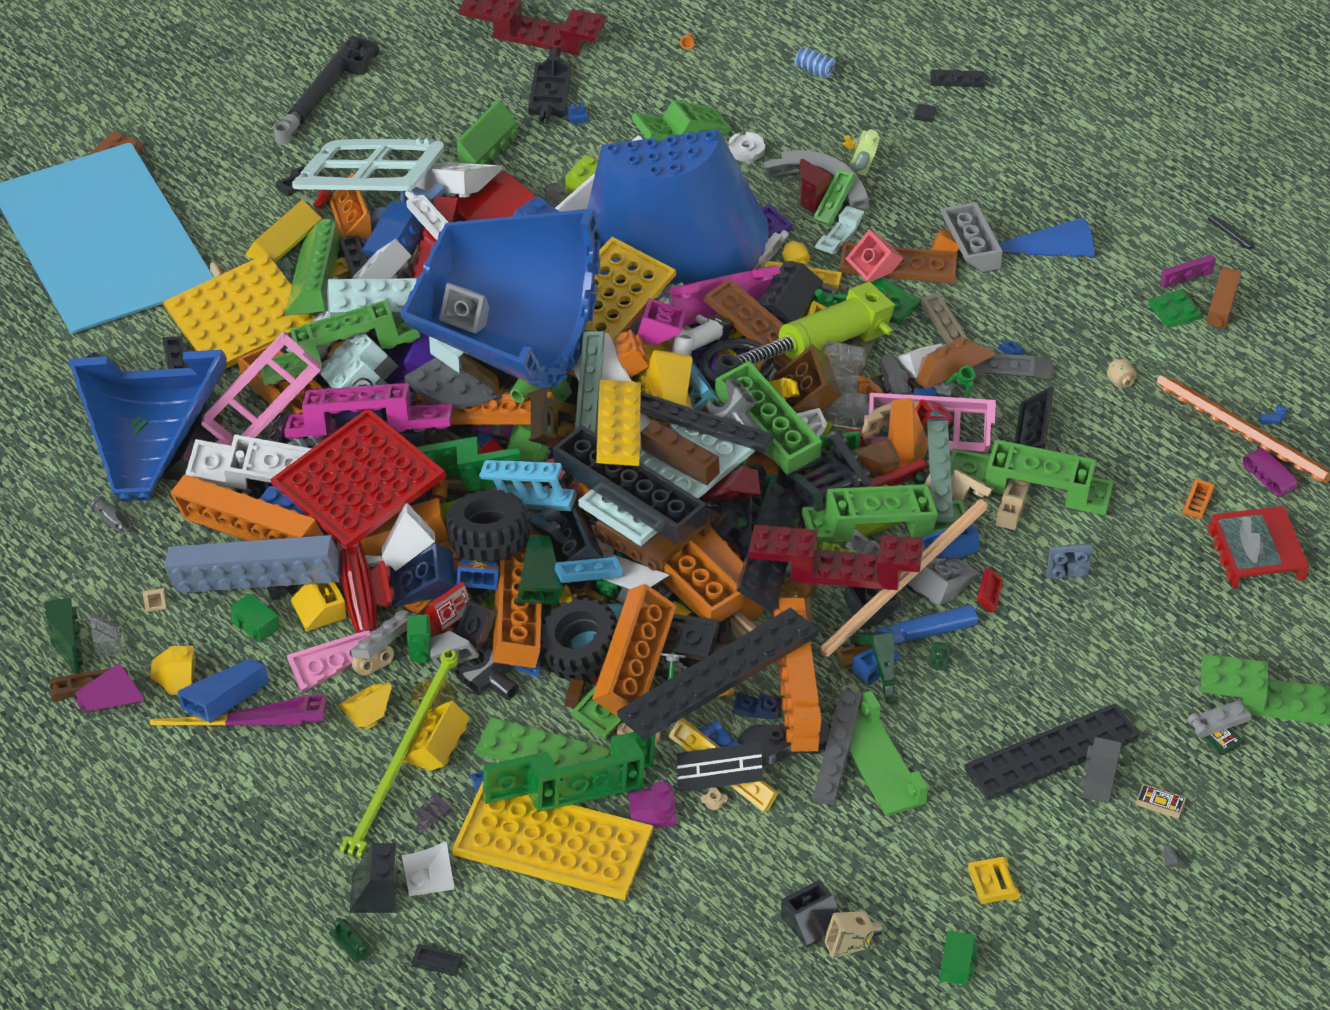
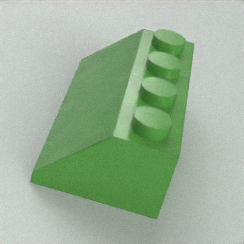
M497 100L457 140L458 163L489 164L497 158V155L502 150L507 148V145L512 140L516 139L518 135L517 121L500 100Z

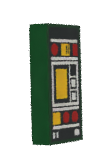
M1229 729L1205 737L1222 755L1239 747L1241 743Z

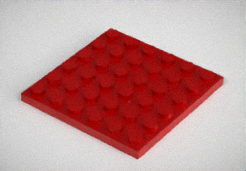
M367 408L270 480L275 488L306 515L314 518L322 529L348 550L401 511L405 504H410L444 479L446 474L441 467L372 410Z

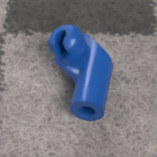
M1277 405L1276 412L1273 414L1261 413L1260 423H1280L1287 416L1286 406Z

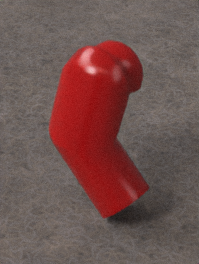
M319 190V197L315 200L313 206L320 210L331 197V190Z

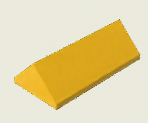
M301 200L253 242L246 256L256 259L268 253L274 263H276L306 237L322 218L308 204Z

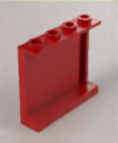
M504 170L492 178L480 191L470 193V197H459L457 195L453 198H458L459 219L461 221L511 217L514 215L515 210L536 196Z

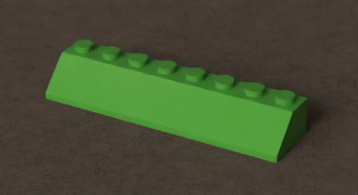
M324 219L317 222L303 240L286 307V316L323 312L326 310L328 279L333 278L340 247L339 239H341L337 220Z

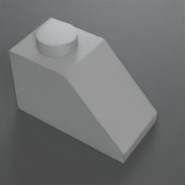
M451 631L431 637L430 657L438 667L441 664L440 656L446 649L457 653L458 663L479 657V653L468 640Z

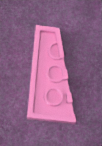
M366 630L287 655V660L301 693L352 666L354 657H352L351 649L360 640L368 637L371 634L370 631Z

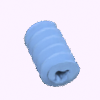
M802 47L796 55L795 66L805 71L808 70V72L814 73L817 76L820 75L822 78H829L834 70L836 59H830L828 55L823 58V53L820 52L817 55L816 50L811 52V48L808 47L804 51Z

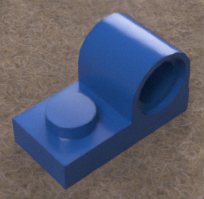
M872 648L855 656L852 665V671L867 685L877 681L880 677ZM894 649V662L899 660L900 654Z

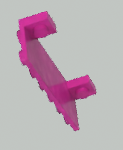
M779 266L764 267L669 288L672 306L687 310L683 326L698 323L696 322L698 315L707 319L714 314L720 315L703 300L708 293L729 278L758 302L771 283L770 279H773V275L780 274Z

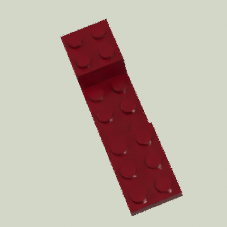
M464 0L459 8V15L493 22V38L549 50L554 46V51H556L557 46L560 47L561 52L579 55L585 41L596 43L606 23L605 15L576 9L571 10L564 24L522 16L521 0Z
M754 525L749 548V559L791 562V582L898 590L901 571L920 572L924 538L882 535L879 554L877 555L818 550V530Z

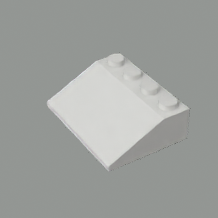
M458 162L436 163L432 165L416 187L428 192L435 184L444 186L445 196H456V194H459V197H470V193L480 191L503 167L502 165Z

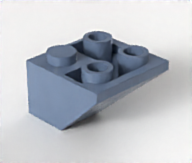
M1071 544L1051 547L1046 577L1059 579L1062 577H1082L1088 575L1092 545Z

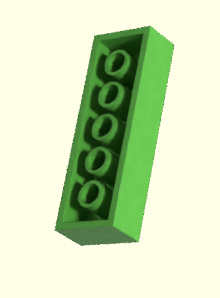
M750 361L716 378L715 394L724 405L728 401L725 382L729 378L738 380L749 390L756 400V404L748 413L760 430L774 434V440L767 453L787 475L821 457L822 441Z

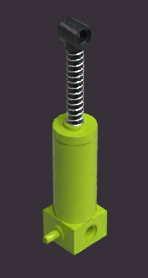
M870 282L849 289L846 301L783 325L779 331L778 342L774 341L737 357L730 354L721 355L714 373L715 377L718 378L748 361L754 366V363L763 362L764 359H771L772 356H778L781 352L793 360L812 344L818 349L824 350L856 336L868 342L885 334L891 335L893 329L888 325L895 304Z

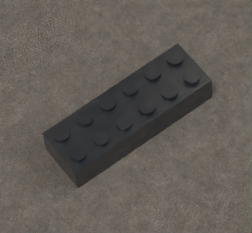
M563 478L558 480L562 489H573ZM578 494L571 511H558L565 518L560 526L562 528L561 532L566 538L562 543L551 539L556 563L604 558L585 510L579 506ZM576 581V582H569V583L573 586V585H574L575 583H577L578 581Z

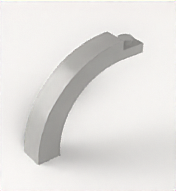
M793 150L781 152V159H772L764 162L767 178L799 173L800 160L802 158L830 174L831 182L838 168L853 173L856 179L846 196L849 206L859 210L870 208L866 190L859 177L846 164L836 158L814 151Z

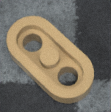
M387 645L371 658L354 657L352 667L355 672L361 675H369L391 663L394 657L393 649Z

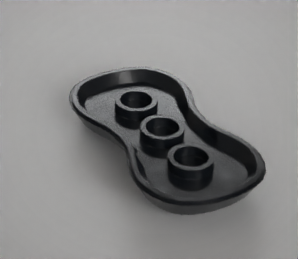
M821 717L818 751H791V743L786 741V730L789 728L785 727L784 723L750 726L740 733L738 744L761 742L762 765L766 766L796 753L815 754L824 752L831 728Z

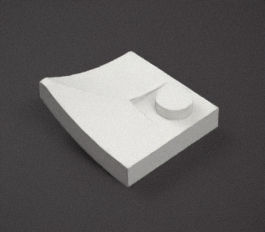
M447 842L420 852L402 855L409 896L454 890Z

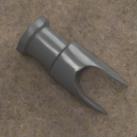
M98 496L93 499L90 504L91 511L98 513L102 521L108 526L113 527L116 531H120L122 527L127 531L132 529V523L115 506L108 504L104 496Z

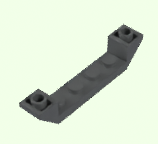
M995 353V356L972 368L975 373L1032 377V379L1052 380L1053 360L1036 356Z

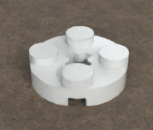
M746 132V135L740 136V133L730 138L729 149L736 160L751 164L764 155L765 144L763 138L758 134Z

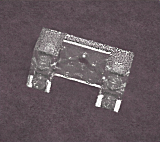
M826 341L822 352L829 358L841 397L825 408L822 414L825 420L832 421L834 426L858 429L868 412V395L858 393V376L866 364L865 348Z

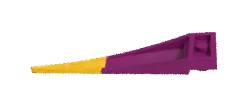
M302 695L269 705L227 712L211 723L193 716L150 719V724L304 726V721L310 723L324 721L327 695Z

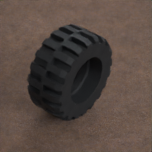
M487 489V491L479 490L473 494L468 493L464 498L460 497L456 500L455 504H452L446 516L451 548L459 556L465 557L470 561L476 560L483 563V561L495 562L498 559L500 561L504 560L507 556L515 555L517 550L520 551L529 538L526 505L518 496L510 492L506 493L504 490L494 491L493 489Z
M578 598L572 599V602H564L558 609L554 608L550 612L551 615L546 616L544 619V625H541L540 650L551 671L556 673L561 679L565 678L566 681H570L573 678L584 680V682H586V679H590L592 681L601 674L618 620L607 604H603L602 601L596 599L592 601L591 598H583V600ZM588 631L597 632L594 639L585 646L575 649L566 648L569 641L576 635Z

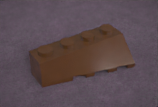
M653 420L640 432L641 449L698 482L707 486L720 474L719 456L683 437L669 423Z

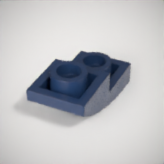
M737 692L732 714L760 719H777L781 699L761 693L758 698Z

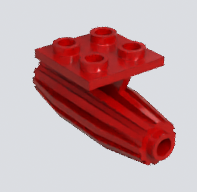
M353 546L348 550L342 549L341 579L348 614L355 633L369 630L371 633L377 629V605L382 606L384 612L388 611L394 599L393 587H389V579H391L389 566H385V562L382 560L377 567L370 571L361 546Z

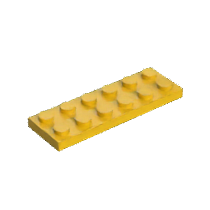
M610 379L599 381L596 463L639 466L640 382L614 381Z

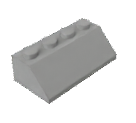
M977 202L941 208L940 212L965 261L982 272L1000 269L1002 250Z

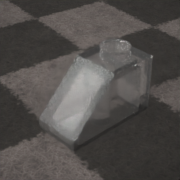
M90 614L91 633L96 658L122 655V647H126L125 635L120 634L119 625L97 614Z

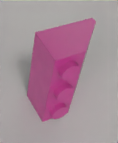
M649 298L637 334L645 345H657L681 334L687 310Z

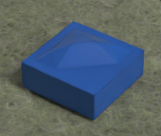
M1012 340L1002 342L998 347V350L1010 355H1024L1026 351Z

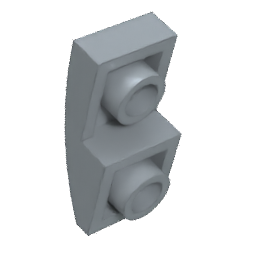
M1242 517L1240 527L1241 543L1253 563H1257L1258 556L1263 554L1264 543L1260 542V533H1255V526H1251V517Z

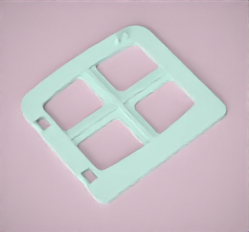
M418 137L416 140L346 139L331 141L321 148V151L314 156L301 171V174L292 182L293 188L319 190H412L443 153L444 144L440 141L429 140L428 137L424 140ZM375 149L370 157L365 160H330L339 150ZM393 149L425 151L417 161L383 160ZM323 168H359L352 178L317 176ZM376 169H411L404 177L368 178Z

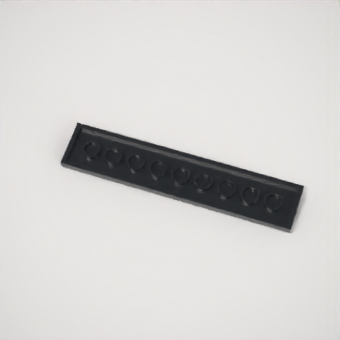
M790 607L617 710V716L645 741L818 636V629Z

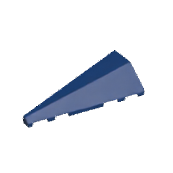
M1084 217L998 243L1002 252H1011V254L1015 255L1017 253H1028V255L1037 256L1071 255V257H1077L1080 255L1095 258L1091 229Z

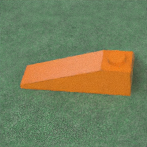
M912 398L891 401L886 455L891 471L920 460L927 453L928 440Z

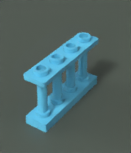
M486 460L479 475L481 479L493 480L498 490H504L506 493L510 492L518 496L527 509L546 510L554 507L557 511H571L577 497L575 489H562L558 481L562 469L561 463ZM503 480H511L515 487L505 486ZM522 481H531L534 488L524 487ZM541 482H550L552 488H543Z

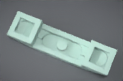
M846 206L839 215L838 223L827 236L823 235L815 248L831 254L838 253L842 249L843 242H848L856 231L864 211Z

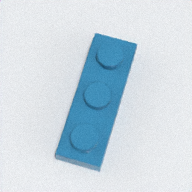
M617 557L557 562L555 565V571L561 583L622 577L623 573Z

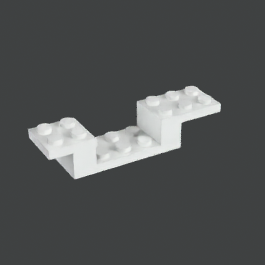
M234 435L231 446L195 439L185 475L198 477L208 483L213 482L218 485L247 490L250 479L271 482L270 479L303 456L311 448Z

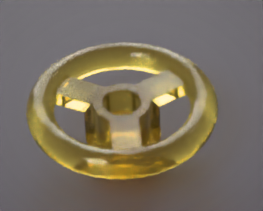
M433 679L423 680L413 688L411 701L417 709L421 704L418 700L424 698ZM445 681L433 702L435 707L454 700L453 688ZM443 688L448 693V698L444 703L439 699Z

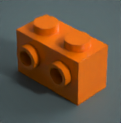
M630 329L613 339L619 361L631 377L649 367L646 359L647 353L643 348L644 343L638 334L635 336Z

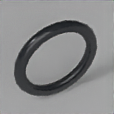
M745 338L721 340L709 346L702 353L699 360V369L704 378L715 385V374L709 368V360L713 355L729 348H748L754 350L765 345ZM774 357L767 359L764 368L760 371L765 379L773 371L775 365Z

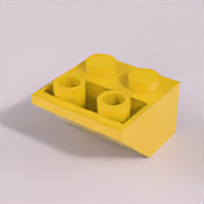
M335 582L304 585L291 599V603L306 632L346 619L345 601Z

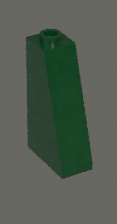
M529 535L516 597L517 603L559 604L563 588L555 571L556 559L550 535Z

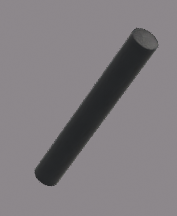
M1214 214L1209 216L1208 220L1246 249H1253L1254 244Z

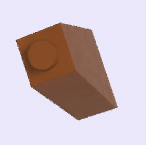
M1222 267L1209 309L1208 325L1226 329L1236 300L1241 271Z

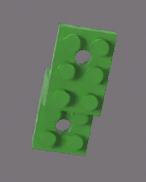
M672 100L663 117L634 112L632 120L635 122L636 127L643 132L646 139L655 138L657 141L665 140L666 136L700 132V130L719 129L721 134L726 135L731 131L730 126L714 107Z

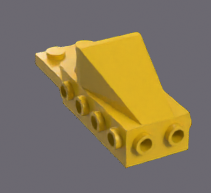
M668 340L657 345L644 344L643 348L647 353L646 359L649 367L634 375L635 381L641 383V392L692 408L691 398L688 395L692 356L672 353ZM648 416L651 422H652L653 420L666 422V421H663V420H660V419H657V418H653V417Z

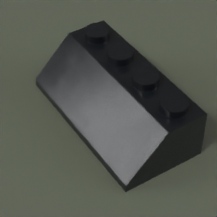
M794 261L784 262L780 267V274L775 275L758 303L785 325L804 316L816 297L815 291L822 288L823 281L803 263H796Z
M204 404L202 411L177 449L176 455L166 468L162 478L180 481L184 474H186L195 439L216 443V436L201 425L202 415L210 408L209 405ZM218 414L214 420L221 425L224 418Z

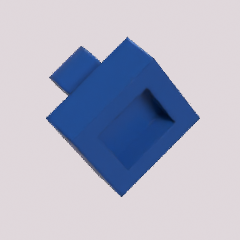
M580 102V106L574 107V104H571L570 108H566L571 124L589 121V115L583 102Z

